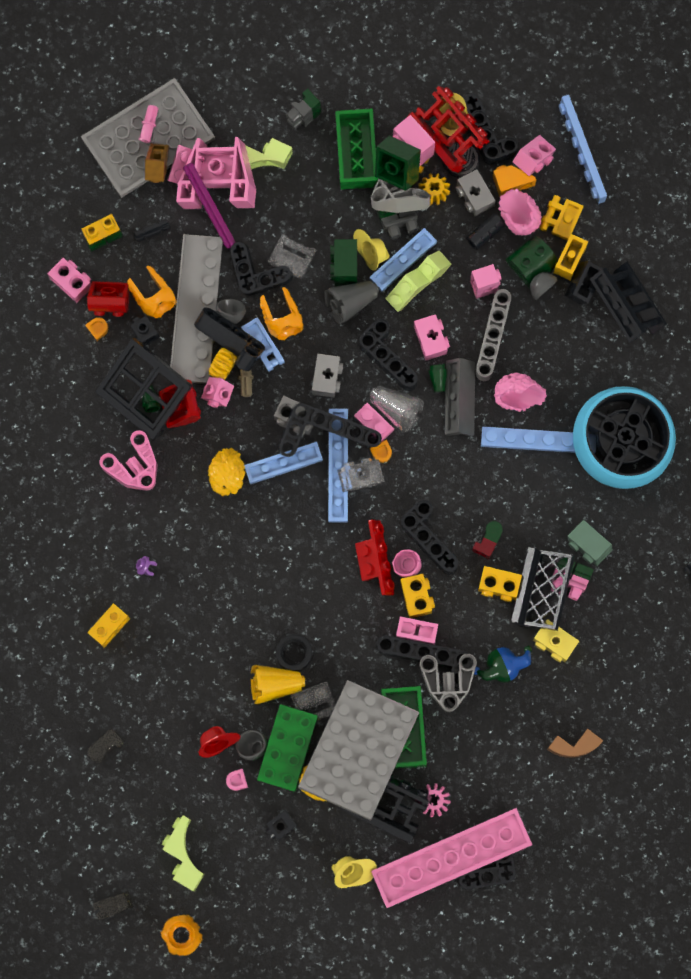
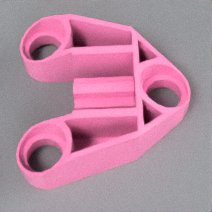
M139 430L132 433L130 440L138 456L147 466L146 469L143 468L135 456L129 458L126 464L135 475L132 478L122 463L120 464L117 458L110 453L102 455L100 466L103 471L127 488L151 490L156 484L158 465L146 433ZM137 435H142L145 441L143 444L137 445L134 443V438ZM106 458L114 460L112 467L107 468L103 465ZM146 476L152 478V483L149 486H144L141 483V480Z

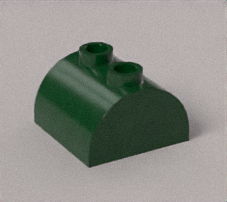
M538 236L531 238L505 259L528 288H530V283L536 275L542 272H551L558 262L550 247Z

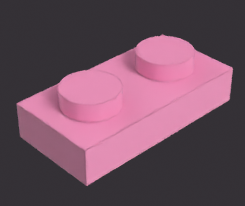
M178 145L167 181L179 183L184 171L183 167L187 164L192 149Z
M368 403L354 415V418L361 425L378 431L382 437L381 442L394 431V428Z

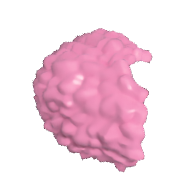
M511 189L500 196L501 200L499 201L500 207L498 210L501 211V217H503L505 224L512 233L519 236H527L539 228L542 218L541 212L531 196L518 189Z
M511 373L503 376L497 382L494 397L495 402L502 408L521 412V410L526 411V408L529 409L530 406L535 404L542 405L547 395L546 389L537 384L530 376Z

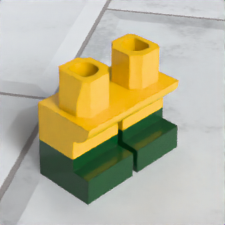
M112 214L82 228L83 237L91 252L106 245L104 238L110 243L123 236Z

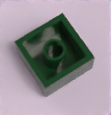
M389 135L376 146L375 177L407 191L419 180L421 149Z
M334 239V246H330L331 262H334V264H330L331 281H334L335 287L357 283V239Z

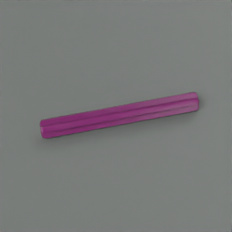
M193 163L185 165L183 170L226 248H231L236 242Z

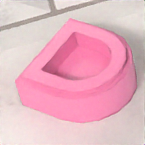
M243 768L228 774L226 784L231 790L239 791L248 788Z

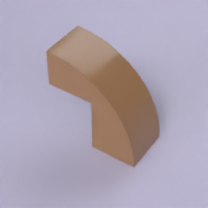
M587 729L574 747L557 736L547 750L561 757H580L595 750L603 740Z

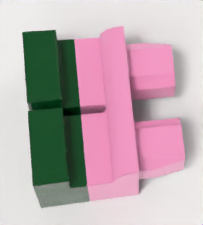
M563 558L557 563L560 569L567 565L568 559ZM577 563L572 578L569 580L568 587L571 589L568 598L577 601L580 595L584 593L593 573V568ZM556 567L554 569L553 575H555L558 572ZM561 576L553 581L556 588L563 583Z

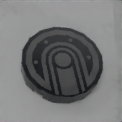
M455 142L451 147L447 148L453 154L460 146ZM472 145L462 155L467 163L462 165L463 169L459 173L451 171L443 161L444 168L451 176L461 178L478 169L480 154L475 146Z

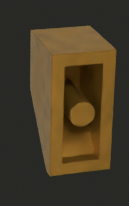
M150 143L145 159V180L153 183L164 182L169 145Z

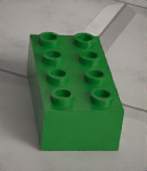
M373 109L335 111L340 190L375 187L378 178L375 177L376 147Z
M421 686L381 689L382 696L419 712L394 769L426 767Z
M280 704L257 778L258 781L296 791L319 715Z

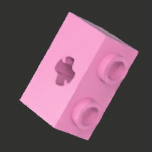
M494 264L472 271L470 283L476 299L498 291L501 274L499 269L495 270Z
M435 314L414 321V328L425 361L446 355L447 348L450 345L447 337H443L442 330H444L441 319L438 320ZM432 334L434 337H436L435 340L429 338V335Z

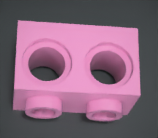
M539 135L521 148L512 162L530 176L534 172H540L544 164L548 166L554 159L552 155L556 149Z
M62 258L47 274L60 289L78 303L89 291L91 278L83 272L81 274L77 271L78 267L74 262ZM63 270L69 271L66 276H61L60 273ZM77 282L83 283L82 287L78 289L73 286Z
M400 617L396 637L434 645L438 624Z

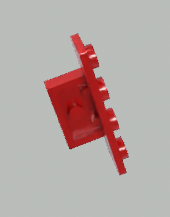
M371 519L368 520L371 539L355 543L362 581H369L379 578L381 594L392 596L394 595V582L391 578V565L388 561L387 545L383 536L384 528L380 520Z

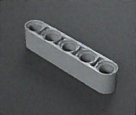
M500 289L494 295L476 367V377L481 381H488L493 374L511 302V294L506 289ZM503 296L507 299V302L500 303L497 298ZM500 314L503 319L496 321L493 316ZM490 332H496L498 334V337L492 339L489 337L488 334ZM487 349L492 350L494 355L486 356L484 351ZM486 367L490 372L482 374L479 369Z

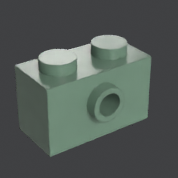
M585 520L568 535V545L575 552L579 550L583 554L584 560L589 564L593 563L598 566L613 550L612 544Z

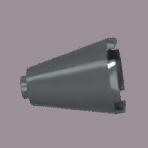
M369 280L331 287L325 290L324 297L327 307L331 306L333 310L330 314L337 323L342 324L376 299L379 289L376 283Z

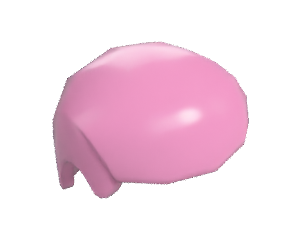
M410 549L401 550L396 554L392 562L394 572L403 578L417 575L422 566L418 553Z

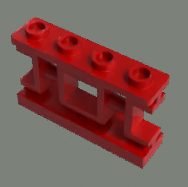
M438 86L436 88L437 91L432 93L437 101L427 111L418 107L416 113L411 112L409 115L435 141V152L449 169L459 173L463 169L462 165L467 163L462 155L473 144L481 149L484 143L488 144L490 141L486 137L488 134L481 127L478 128L475 124V118L464 111V105L452 97L454 93L448 87ZM448 102L453 110L448 109L442 114L440 109ZM435 116L438 120L430 128L424 119L429 121ZM452 118L459 128L447 138L440 128ZM469 128L476 137L471 135L465 141L462 135ZM457 142L460 147L452 154L446 146L451 147Z

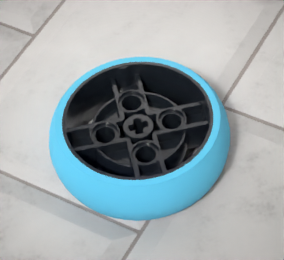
M613 387L591 397L579 411L573 429L574 450L585 471L600 483L619 489L640 487L658 478L670 463L676 443L675 427L667 409L653 395L634 387ZM612 402L630 403L628 410H616L607 415L597 411L600 407ZM647 414L657 426L660 444L653 440L651 427L645 419ZM629 417H633L636 420V425H632L629 422ZM603 425H609L611 432H606ZM588 431L596 435L597 447L603 456L601 462L594 455L590 447ZM623 434L627 435L626 441L623 440ZM639 442L644 444V451L638 448L637 444ZM612 450L618 451L620 458H615L612 455ZM641 460L652 464L646 470L635 474L618 472L621 465H634Z

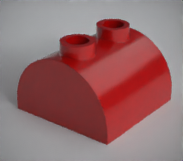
M92 281L87 296L88 311H93L96 316H103L105 312H113L115 317L123 316L124 313L128 312L130 291L128 283Z
M173 384L159 391L160 398L168 403L178 387ZM193 386L166 423L167 428L188 425L201 418V410L197 405L196 391Z

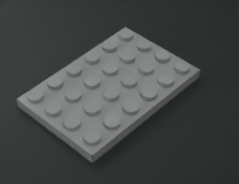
M175 78L81 136V139L121 198L149 181L145 180V159L150 143L139 141L143 126L142 121L145 119L149 105H154L159 109L155 121L156 127L153 129L150 143L169 145L167 169L172 166L178 145L193 149L197 138H200L205 144L215 140L214 134Z
M347 680L298 788L371 821L419 712Z

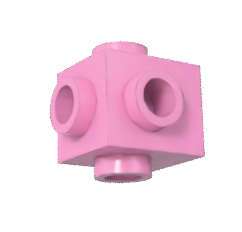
M209 377L201 398L208 402L207 405L211 407H227L234 385L221 378Z

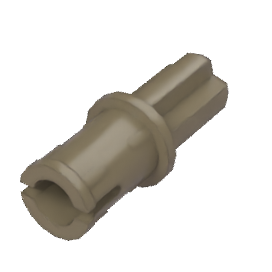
M240 369L238 379L241 382V396L243 397L252 396V379L254 376L251 370L243 371Z

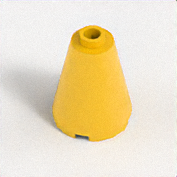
M253 665L251 668V673H255L253 679H251V692L253 700H256L255 704L265 703L300 692L302 687H305L304 675L301 676L300 672Z

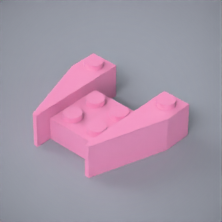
M235 137L234 147L207 148V144L200 138H197L187 164L193 163L205 187L231 188L229 201L236 208H255L256 187L245 144L238 137ZM183 171L178 183L176 202L183 209H202V203L186 173Z

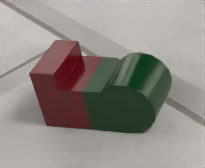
M496 521L488 523L481 544L475 542L472 551L490 559L501 537L502 525Z

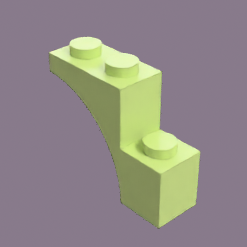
M273 138L270 143L267 142L262 153L246 146L251 169L261 166H275L285 169L293 154L292 147Z
M440 251L427 256L417 269L405 274L385 299L397 312L401 311L420 291L441 277L451 266V263Z
M183 815L181 819L179 817L176 819L172 826L174 828L171 836H166L162 845L164 846V851L183 861L181 865L177 864L172 872L175 875L173 880L195 892L204 874L193 865L188 856L185 839L191 820Z

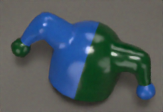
M524 647L525 654L518 657L508 648H497L488 655L486 660L488 669L480 670L479 667H476L474 675H479L484 681L496 679L499 682H510L517 677L519 670L531 664L532 647Z

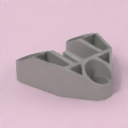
M378 179L371 195V205L375 210L393 213L423 210L430 206V195L425 190L418 188H409L405 191Z
M464 654L459 659V691H455L454 673L447 672L443 673V692H440L436 658L426 655L420 660L419 666L428 692L446 712L456 710L469 693L477 663L476 658L471 654ZM464 658L472 659L473 666L467 669L462 666ZM426 659H431L434 662V667L430 670H426L423 667V661ZM450 697L455 700L453 708L445 707L444 700Z

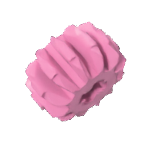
M429 784L426 785L429 795H435V798L437 796L439 800L435 806H433V803H429L426 811H423L424 815L428 810H431L430 817L434 816V811L437 812L438 816H441L440 808L445 812L448 810L443 804H450L451 801L444 800L450 794L445 793L442 795L445 789L444 786L438 791V784H434L433 790H431Z

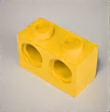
M484 566L478 591L482 592L481 595L486 597L496 595L500 596V599L503 601L512 602V600L517 598L522 575ZM488 578L493 579L495 586H486L485 580ZM504 584H513L514 590L511 592L506 591Z
M423 574L402 578L400 583L409 618L432 614V608H435L433 597L428 595L427 590L430 589L428 578L424 579ZM413 582H418L421 585V589L414 591L410 585ZM423 601L426 607L419 610L415 607V603Z
M113 603L88 631V634L105 648L130 618Z

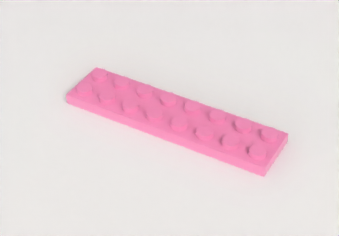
M517 808L371 872L386 908H389L532 846V843Z

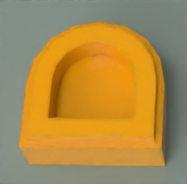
M94 318L85 325L97 341L108 332V324L103 318Z
M387 440L381 442L377 447L369 448L376 461L384 463L390 460L392 450Z

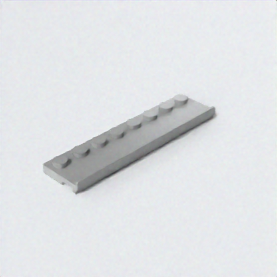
M183 234L170 367L183 378L191 380L192 383L207 384L210 377L209 368L212 363L214 340L199 331L194 323L204 307L216 311L223 241L220 237Z

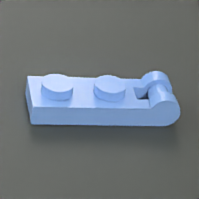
M258 317L241 327L242 330L265 346L260 359L268 372L272 371L276 365L285 363ZM273 353L275 358L269 361L267 356Z

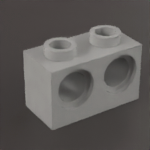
M283 395L274 414L276 424L285 428L288 417L282 416V411L286 409L291 411L292 407L299 402ZM299 406L296 409V415L303 417L305 409ZM318 413L314 416V422L318 417ZM293 424L290 426L294 429L295 433L299 432L297 425ZM306 424L302 435H309L313 426Z

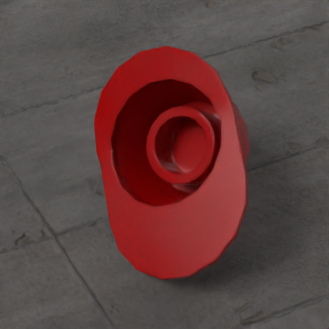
M214 726L201 735L199 755L204 758L213 757L238 742L241 737L238 733H226L223 728Z

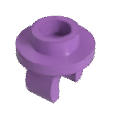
M144 556L137 561V573L153 576L154 573L150 572L148 567L149 565L157 566V563L149 561V557Z

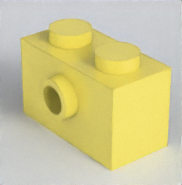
M548 619L545 621L548 625H553ZM560 627L558 631L540 629L533 639L536 642L535 646L542 651L546 649L552 653L551 657L558 662H566L579 643V640Z

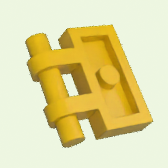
M554 195L552 201H549L547 205L546 215L541 219L540 230L546 232L548 226L554 227L553 235L568 241L584 206L566 199L564 205L559 204L561 198ZM555 211L560 212L557 220L552 218Z

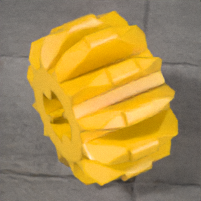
M430 173L429 179L423 177V183L419 184L420 189L429 193L430 206L433 204V201L440 205V200L445 202L446 196L450 194L448 190L450 184L445 183V177L439 179L440 174L438 173L436 177H433Z
M225 348L220 349L210 365L209 375L214 378L227 379L235 365L237 356Z

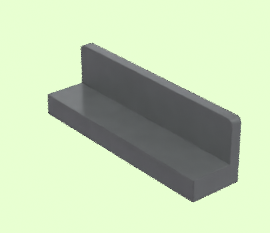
M463 358L447 360L445 435L463 434L474 436L475 362Z

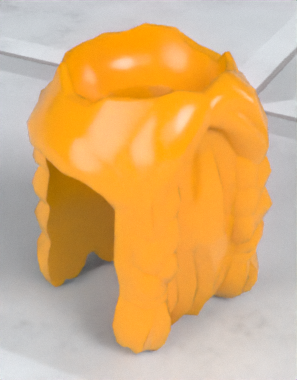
M147 266L146 268L150 276L160 288V291L145 299L131 278L127 282L129 291L133 294L135 301L146 315L161 318L165 312L170 311L175 306L177 301L166 281H164L160 274H157L155 269Z
M285 287L282 290L290 310V314L285 317L273 319L264 295L260 297V308L262 309L268 331L279 340H285L292 335L295 336L303 330L301 314L295 301L290 296V292Z
M178 915L170 918L160 932L162 939L167 944L169 953L172 955H189L203 941L202 934L199 932L200 926L193 921V917L190 915ZM179 927H184L189 931V939L185 943H178L174 940V931Z

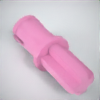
M154 105L148 106L145 119L142 121L143 126L139 141L144 143L151 142L153 129L156 127L155 121L159 109Z

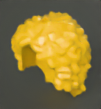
M233 448L218 451L216 457L212 459L209 465L208 476L211 488L221 496H228L230 493L236 494L243 485L245 475L244 462L240 458L241 454Z

